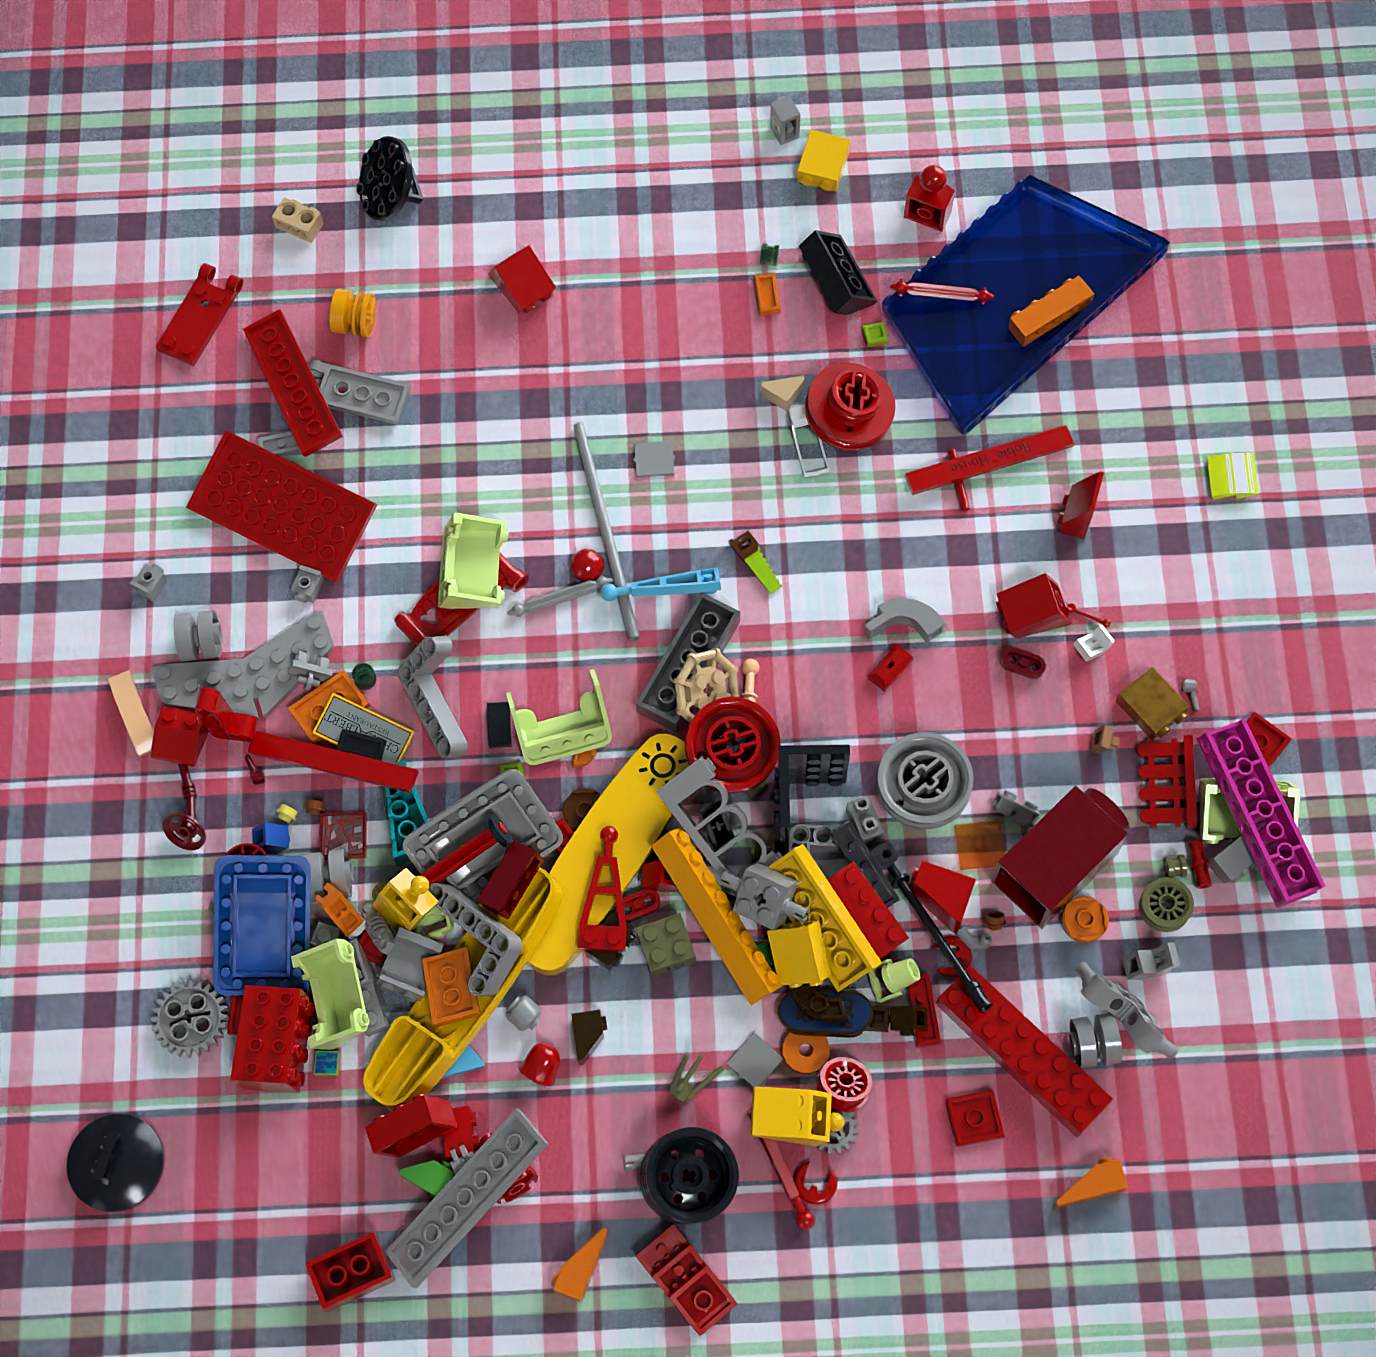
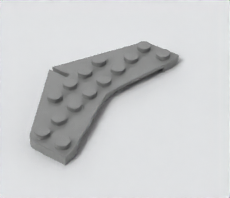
M323 611L306 617L243 659L161 664L152 667L151 670L159 697L167 707L195 711L199 688L208 687L218 690L234 713L253 715L260 720L255 704L256 701H259L263 716L266 719L301 683L297 681L298 676L287 674L288 668L299 651L309 654L308 663L315 665L318 657L326 658L333 651L334 644Z

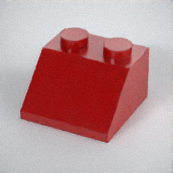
M163 706L155 723L151 758L195 767L209 731L196 713Z

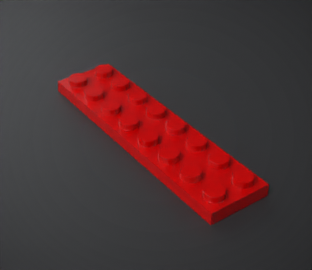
M281 309L245 327L243 331L303 456L307 457L342 438L343 435Z

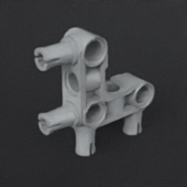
M1082 962L1077 965L1075 971L1081 978L1083 987L1080 991L1081 994L1093 1005H1097L1115 1015L1123 1023L1138 1048L1147 1054L1150 1052H1160L1170 1059L1177 1055L1178 1047L1165 1039V1034L1157 1025L1158 1019L1156 1016L1149 1013L1144 1004L1135 995L1124 990L1120 983L1111 982L1101 974L1094 973L1089 964Z

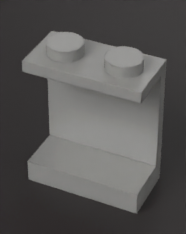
M399 927L394 937L396 945L387 955L376 984L380 985V988L386 992L393 993L395 991L403 994L402 997L408 1001H420L424 996L426 988L422 959L440 954L444 944Z

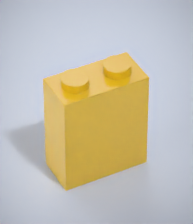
M810 130L797 170V182L805 186H815L826 191L837 192L850 152L851 139Z
M819 920L806 921L804 923H786L775 930H767L776 974L781 985H789V988H796L805 983H809V986H818L823 984L824 979L831 976Z

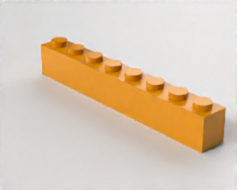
M683 827L668 832L651 845L749 1004L752 1006L781 988L782 985L777 975L772 971L764 954L759 950L752 935L740 920L739 914L733 912V907L728 901L727 895L718 885L715 876L706 866L701 854L696 850Z

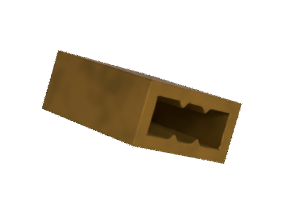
M1151 667L1123 689L1116 698V702L1153 740L1158 736L1160 738L1164 737L1171 730L1169 727L1174 723L1179 725L1187 718L1186 713L1190 707L1154 667Z

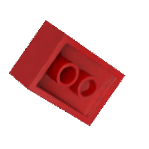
M1099 471L1073 484L1070 493L1065 492L1062 505H1066L1064 512L1060 511L1057 524L1061 525L1059 533L1085 539L1096 506L1104 472Z

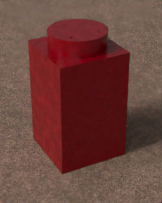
M1075 785L998 861L991 882L1035 924L1043 929L1119 853L1128 836L1126 831L1129 829V822L1122 810L1108 796L1094 788H1089L1083 792Z

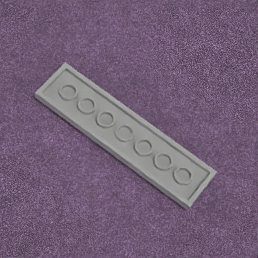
M515 1109L385 1251L411 1287L418 1288L549 1145L521 1110Z

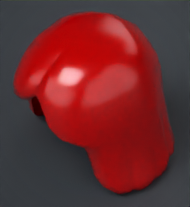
M537 1043L531 1048L518 1069L522 1075H525V1077L543 1086H552L555 1083V1076L560 1065V1054L554 1046L548 1043Z

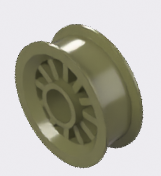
M1170 877L1158 878L1152 881L1145 888L1139 901V911L1145 923L1160 932H1172L1183 927L1194 909V899L1189 888L1181 881ZM1161 901L1170 902L1172 908H1164L1161 905Z

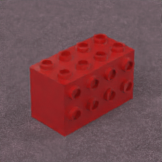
M245 985L230 1078L232 1082L244 1090L300 1093V1088L303 1087L305 1082L303 1067L304 1063L308 1060L307 1040L312 1034L310 1019L315 1013V1004L309 995L300 988Z

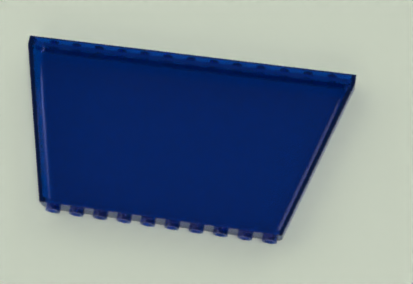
M1029 175L1024 180L1020 179L1013 190L1005 192L997 204L989 206L981 218L977 217L966 231L962 230L957 235L956 240L952 243H947L940 254L932 256L924 268L916 270L912 278L905 282L906 284L917 282L974 288L977 291L987 287V291L994 295V299H989L984 305L978 299L966 301L910 295L907 292L903 293L902 296H898V293L895 292L883 300L882 311L956 429L962 435H967L1166 254L1170 242L1154 232ZM1079 275L1094 293L1092 303L1023 347L1008 329L1010 316L1018 310L1022 311L1027 308L1033 300H1040L1051 289L1056 290L1061 287L1067 279H1074Z

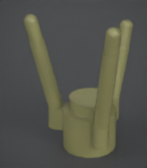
M686 1054L674 1080L669 1085L671 1089L668 1093L682 1103L686 1099L691 1101L701 1089L724 1070V1066H720L691 1091L693 1086L688 1081L703 1059V1055L700 1054L684 1079H680L689 1058Z

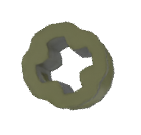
M752 841L751 862H755L762 855V853H758V851L762 852V848L755 841ZM771 842L770 845L767 844L768 852L772 849L775 852V842Z

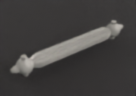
M600 576L596 581L589 580L528 600L523 605L515 604L507 614L521 617L525 612L532 613L594 593L598 588L601 589L604 585L612 583L613 578Z

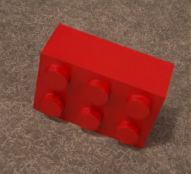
M420 1094L413 1097L412 1102L394 1107L392 1109L393 1112L375 1117L372 1123L365 1126L373 1154L400 1158L458 1126L449 1100Z
M374 1231L305 1263L322 1309L326 1312H330L396 1281L379 1237Z

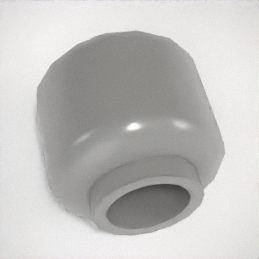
M517 996L506 1008V1011H508L506 1016L508 1021L520 1031H525L527 1028L533 1030L541 1021L538 1017L541 1013V1008L528 996Z

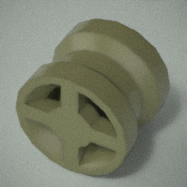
M1183 854L1175 858L1164 856L1163 867L1166 877H1187V862Z

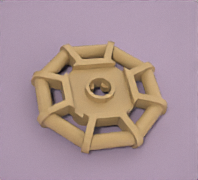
M714 647L709 651L696 654L690 653L679 675L673 680L677 701L675 711L677 715H681L689 723H691L698 711L708 703L725 697H740L738 696L737 684L738 668L721 654L720 649ZM707 660L706 666L700 667L699 663ZM716 662L724 668L723 671L715 668ZM691 672V674H693L691 679H687ZM727 677L729 684V693H726L725 679ZM706 684H707V686H708V691H707V693H704V692H703V689L706 688ZM691 706L695 708V715L689 711Z

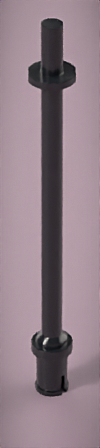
M895 864L886 868L893 878L891 883L893 889H901L964 983L965 995L971 998L980 1013L988 1011L993 1004L983 992L982 984L979 981L972 980L908 885L910 880L909 874H901Z

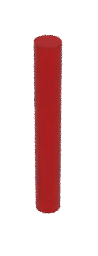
M955 449L948 451L949 460L958 458ZM964 481L955 482L961 510L963 512L968 511L970 506Z

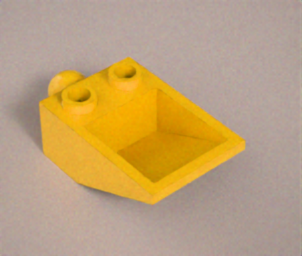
M405 868L383 888L372 907L384 917L396 932L399 927L413 931L439 901L428 891L429 881L423 876L415 877Z
M753 1087L750 1136L817 1147L828 1143L830 1131H840L845 1121L840 1113H831L832 1093L809 1089Z

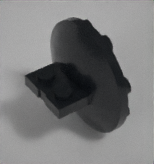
M384 136L375 140L368 152L362 156V166L356 191L360 195L362 210L374 220L388 221L401 211L405 202L420 204L424 199L406 144L401 139L392 136ZM362 195L367 196L368 199L363 200Z
M127 1114L106 1115L89 1123L74 1139L67 1157L68 1181L76 1196L88 1206L104 1212L125 1211L141 1204L156 1189L164 1170V1149L157 1133L143 1120Z

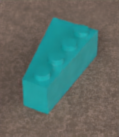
M405 760L395 763L407 767ZM415 785L411 793L385 787L393 859L397 866L411 861L403 849L405 837L429 821Z

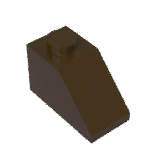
M600 1009L571 1014L579 1065L586 1063L604 1039L603 1031L608 1030L606 1016H601Z

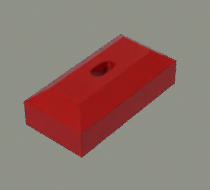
M896 644L871 671L867 679L886 692L910 665L914 657ZM890 664H894L892 668H888Z

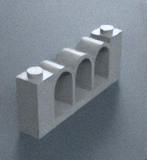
M701 756L656 791L720 877H722L725 871L733 873L719 855L743 838L755 839L762 848L761 857L752 865L759 863L769 867L783 857L779 851L775 853L772 849L768 852L767 843L759 833L752 830L746 831L748 819L740 807L726 805L728 802V792L720 781L712 779L716 775L714 772L716 767L709 758L705 760ZM704 785L716 787L722 795L720 807L698 824H695L680 802ZM730 811L736 813L742 821L741 831L719 849L715 850L700 831V828L723 812ZM745 870L738 874L737 877L743 879ZM731 890V892H732V893L734 894V896L737 898V895H738L737 892L734 891V890Z

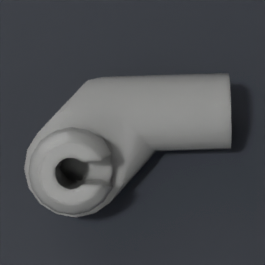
M965 927L956 933V936L971 950H985L990 947L992 937L989 934L983 933V935L973 936Z

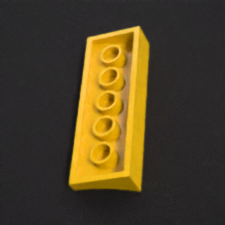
M804 844L794 848L768 867L799 881L792 902L810 909V913H806L809 915L806 921L819 920L831 976L828 978L837 992L882 964ZM788 916L792 923L801 922Z

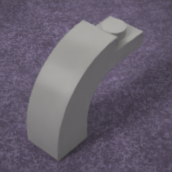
M906 598L893 599L878 605V616L874 615L866 621L864 634L868 639H871L892 625L904 624L914 628L927 643L945 631L946 622L937 611L923 602Z

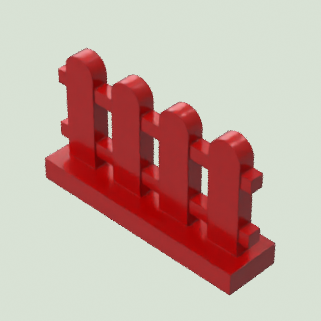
M1183 735V742H1177V738H1171L1170 743H1153V739H1147V743L1140 744L1137 748L1139 757L1143 759L1148 758V765H1143L1138 769L1140 779L1149 780V787H1143L1139 791V798L1143 802H1150V809H1144L1140 813L1141 822L1151 824V828H1157V824L1175 823V828H1179L1181 823H1187V830H1197L1193 735ZM1178 757H1184V764H1178ZM1154 758H1172V764L1154 765ZM1173 779V786L1155 787V780ZM1179 779H1185V786H1179ZM1174 801V808L1156 809V802ZM1180 801H1186V808H1180Z

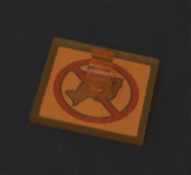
M1000 820L954 825L960 870L996 867L998 861L1005 855Z

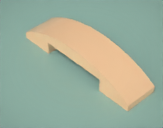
M127 670L108 680L127 731L139 757L151 752L154 729L149 722L131 672Z

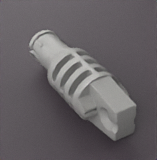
M366 904L363 906L364 910H360L361 915L366 921L365 928L379 951L388 955L396 945L393 934L384 917L377 914L372 904Z

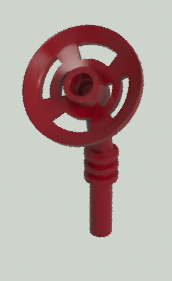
M178 764L183 784L181 790L183 791V798L186 800V814H169L163 821V831L166 837L176 846L185 850H198L206 841V833L201 824L196 820L195 798H197L195 784H192L188 766ZM173 818H180L177 823H171ZM198 834L201 837V839L197 842H193L192 838H194Z

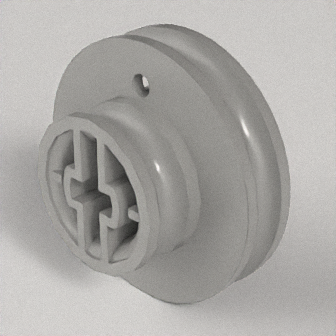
M914 733L897 740L883 755L878 769L877 791L882 805L894 819L912 828L934 829L952 822L967 806L973 788V770L965 752L952 740L935 733Z

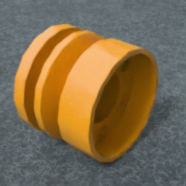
M337 288L333 294L330 307L329 322L331 332L347 335L352 327L354 336L361 334L362 337L369 338L376 321L375 294L367 293L365 295L359 291L354 299L353 291Z

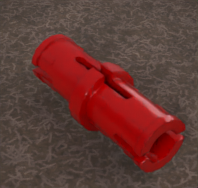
M1191 841L1188 843L1192 861L1190 866L1194 870L1197 888H1209L1212 886L1208 870L1209 861L1204 853L1203 841Z

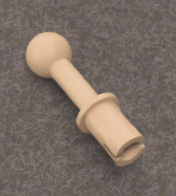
M747 659L742 664V672L746 677L745 693H742L740 698L756 702L758 696L754 693V677L759 672V664L754 659Z

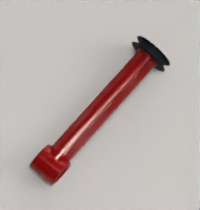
M491 814V819H485L488 828L419 876L427 878L429 886L433 883H440L497 842L503 847H507V842L512 843L511 835L503 822L496 815Z

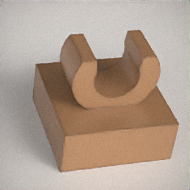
M1104 725L1094 730L1091 752L1099 754L1105 750H1113V746L1118 748L1120 738L1112 736L1113 727Z

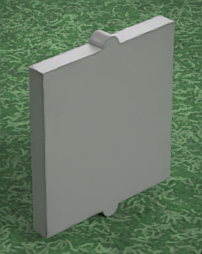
M672 441L634 443L635 458L633 462L636 463L637 477L675 475L674 460L676 457L673 455Z
M754 1033L727 1062V1065L739 1075L740 1080L744 1079L752 1087H760L784 1058L771 1048L772 1045L770 1043L767 1044Z

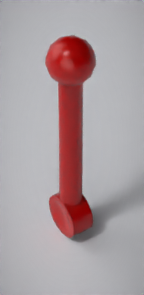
M1073 603L1067 605L1069 613L1076 612L1101 623L1105 628L1111 625L1109 619L1103 620L1076 608Z

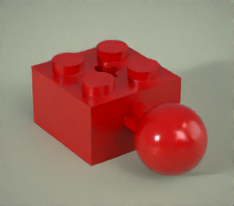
M930 165L922 170L920 176H915L906 195L904 218L943 232L952 213L955 189L946 185L947 175L943 168L938 165Z

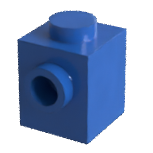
M265 822L252 829V844L261 847L265 853L278 854L289 848L288 826Z

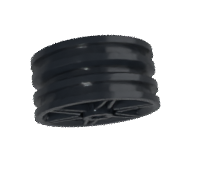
M687 1127L662 1136L650 1146L641 1163L639 1180L645 1201L658 1216L675 1224L689 1225L713 1219L729 1206L737 1191L739 1170L733 1151L720 1136L707 1129ZM697 1149H700L703 1152V1157L701 1159L695 1156V1151ZM672 1151L679 1152L678 1160L671 1158L670 1154ZM710 1170H714L717 1174L714 1180L709 1178ZM683 1171L691 1173L692 1177L689 1178L691 1182L683 1181ZM662 1173H666L669 1175V1180L667 1182H662L660 1180V1175ZM701 1192L706 1194L704 1202L698 1200V1194ZM675 1194L681 1195V1203L677 1204L673 1201Z

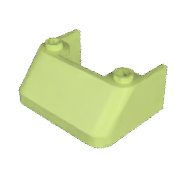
M594 669L590 670L594 690L588 691L580 697L579 705L581 710L537 722L533 711L528 709L516 711L511 692L506 693L526 763L538 765L604 747L610 743L612 733Z

